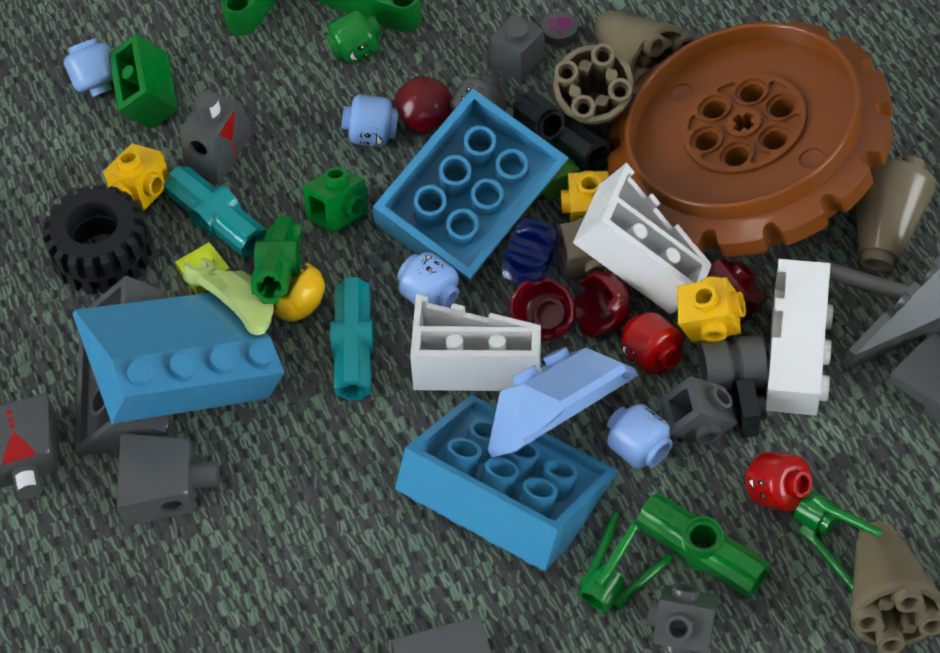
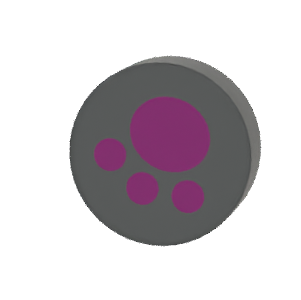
M551 12L541 22L545 42L551 46L565 47L574 43L578 37V20L569 12Z

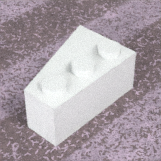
M626 162L598 186L573 244L671 315L678 310L677 286L700 282V280L707 277L712 264L678 224L674 227L671 226L656 208L660 204L653 193L647 197L631 178L635 172Z
M779 259L772 304L768 385L765 401L766 411L817 416L819 401L828 400L830 376L822 375L823 365H829L831 356V340L825 339V331L831 330L833 305L828 304L831 263Z
M416 294L410 354L413 390L502 391L515 383L512 376L533 365H536L537 369L541 368V325L490 313L487 318L467 313L465 306L453 303L451 308L431 304L428 301V297Z

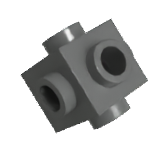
M690 376L660 398L667 423L670 426V434L703 445L711 444L718 441L723 433L737 424L732 409L731 396L724 386Z
M674 583L672 586L664 585L660 599H651L648 612L647 626L655 627L653 643L663 645L665 650L672 653H689L690 651L708 653L712 640L719 595L700 592L699 587L689 583Z

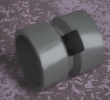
M760 334L738 336L734 344H729L725 339L718 342L699 341V365L702 380L724 386L728 393L736 385L737 380L753 379L755 390L767 388V357Z

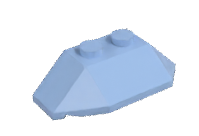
M564 347L545 356L543 359L546 365L540 369L533 365L512 376L515 383L502 390L499 394L488 446L491 458L518 451L531 441L638 377L636 369L588 348L569 353L567 347Z

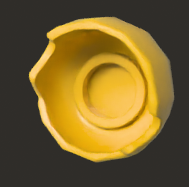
M308 262L305 264L307 267L305 271L300 268L299 277H292L288 293L283 295L278 303L273 304V314L283 321L296 322L305 319L319 307L325 291L322 274Z

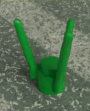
M811 490L810 494L800 501L794 513V519L802 524L798 534L814 546L839 578L852 591L853 577L817 535L823 533L828 536L834 531L840 520L876 537L882 535V530L839 508L835 503L817 491Z
M618 512L612 513L588 571L579 583L581 588L578 590V594L582 600L603 613H608L612 606L621 610L633 594L673 560L671 554L665 555L623 590L622 583L624 578L615 568L638 531L637 524L632 523L606 565H601L620 519Z

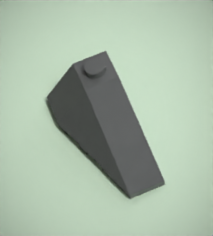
M940 255L934 260V266L921 281L923 285L921 286L914 281L895 304L894 309L896 312L894 314L890 310L884 312L851 346L841 364L844 369L850 370L940 330Z

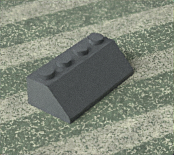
M124 276L87 308L167 298V292L129 276ZM79 334L75 455L120 452V434L162 437L168 427L169 420L167 415L111 424Z

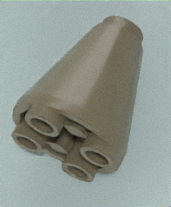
M606 11L599 16L595 23V33L599 42L612 46L614 51L620 53L629 64L634 80L633 88L655 65L662 63L676 50L694 41L683 29L676 25L622 11Z
M591 44L576 48L563 57L562 61L555 67L553 88L557 103L568 116L587 126L599 127L605 125L624 111L632 97L634 80L631 68L622 55L614 51L612 46L608 44Z
M904 156L901 160L887 158L884 165L870 169L874 183L856 203L858 254L861 256L860 264L864 268L879 272H889L893 270L894 263L900 260L936 188V179L925 169L926 162L923 159L915 156Z
M875 521L870 524L882 530L880 537H876L861 529L858 533L850 621L857 637L868 644L876 645L880 653H899L904 649L905 645L940 633V593L899 532L888 522Z

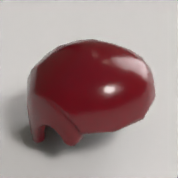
M416 76L407 81L395 93L394 104L399 116L409 127L420 134L426 135L435 129H439L452 113L450 108L452 94L436 78Z
M598 270L579 282L580 286H584L585 289L580 297L574 299L576 303L575 318L583 333L595 338L620 330L629 318L631 305L629 291L622 280L615 274ZM602 312H606L608 315L605 319L598 316Z
M550 278L533 282L526 280L518 286L511 296L510 314L514 319L541 325V341L546 342L564 336L571 329L576 317V303L568 288Z

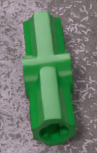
M277 216L276 221L268 226L264 240L255 242V269L250 281L251 291L253 295L258 296L265 304L278 303L279 299L288 293L292 277H299L300 247L303 240L302 225L297 224L291 216Z
M658 492L649 497L636 518V524L639 529L681 555L684 563L689 568L696 571H706L746 598L757 592L770 571L771 563L726 536L721 525L715 519L705 516L696 517ZM698 541H705L709 543L711 547L699 548L696 547L693 543Z

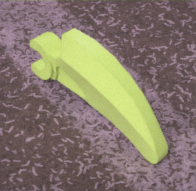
M207 258L201 259L200 268L193 266L189 262L185 263L184 281L192 285L202 286L218 297L242 320L249 333L261 335L266 332L272 322L274 305L265 304L258 296L252 294L251 275L244 271H222L216 269L215 263Z

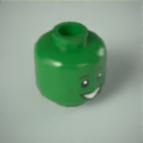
M354 9L331 21L329 24L330 33L326 34L325 37L339 62L345 60L346 63L354 65L380 50L378 37L384 34L374 15L366 17L363 11Z

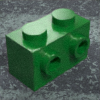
M137 33L109 52L117 106L120 113L124 114L131 121H136L149 129L154 128L178 111L167 52Z

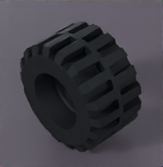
M93 185L91 190H85V187L76 190L77 194L72 196L67 194L62 197L60 205L54 204L50 209L52 216L45 217L43 223L45 230L42 231L43 240L56 273H58L60 280L64 284L69 283L71 289L78 292L83 286L86 294L94 295L95 290L101 288L102 294H104L124 276L137 280L141 276L139 267L147 268L150 263L148 256L152 255L151 238L140 205L137 200L133 201L132 195L126 191L120 193L119 189L110 186L107 190L103 189L102 185ZM106 233L112 234L99 243L83 244L93 236Z

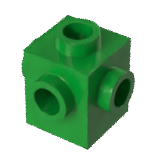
M340 166L330 168L324 174L302 185L307 220L332 233L350 225L353 221L368 213L365 179Z

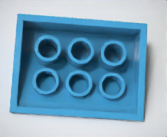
M472 88L373 206L374 224L405 247L418 254L424 252L436 254L458 272L459 276L470 281L566 164L569 157Z
M212 293L75 309L73 312L75 323L111 424L263 400L270 397L285 373L271 337L266 332L261 335L249 333L235 312Z
M471 394L405 447L395 490L447 517L451 522L478 534L491 544L498 545L520 557L526 563L546 571L567 550L616 477L618 470L547 433H544L516 452L491 458L488 446L497 407Z

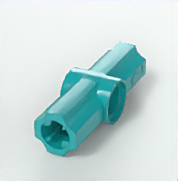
M178 166L169 173L168 179L164 184L165 194L189 213L192 221L199 229L205 228L208 231L206 234L208 237L216 235L243 258L254 256L255 242L264 240L267 229L242 210L236 197L226 187L219 185L215 188L189 166Z
M359 277L344 278L341 283L335 284V321L330 323L331 352L334 358L335 396L342 397L346 401L362 400L367 395H371V356H375V350L373 349L375 329L374 321L371 319L370 283L362 281Z

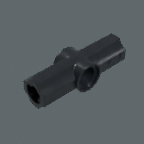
M530 89L525 94H519L512 105L514 108L513 118L585 170L595 171L605 167L607 157L610 155L611 144L585 127L583 123L568 116L564 111Z

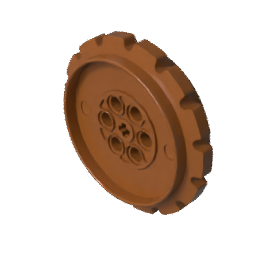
M772 21L751 22L721 29L700 37L676 50L662 63L655 65L633 88L632 94L634 99L632 104L627 105L613 122L609 138L614 151L610 152L607 162L610 176L627 162L635 172L631 176L647 197L653 193L660 202L656 208L672 227L678 224L703 254L709 248L720 250L724 257L759 254L766 252L770 246L784 242L787 245H791L819 232L828 226V219L838 211H849L865 195L874 183L870 169L884 165L890 152L894 135L890 117L893 115L894 110L883 73L880 70H874L870 55L848 37L843 36L831 40L827 28L804 22L791 21L788 24L772 23Z

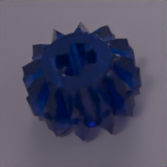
M524 217L520 220L518 226L514 229L512 237L509 239V244L505 251L501 270L503 277L511 280L516 285H520L526 280L533 282L545 279L559 243L558 229L539 219L533 220Z

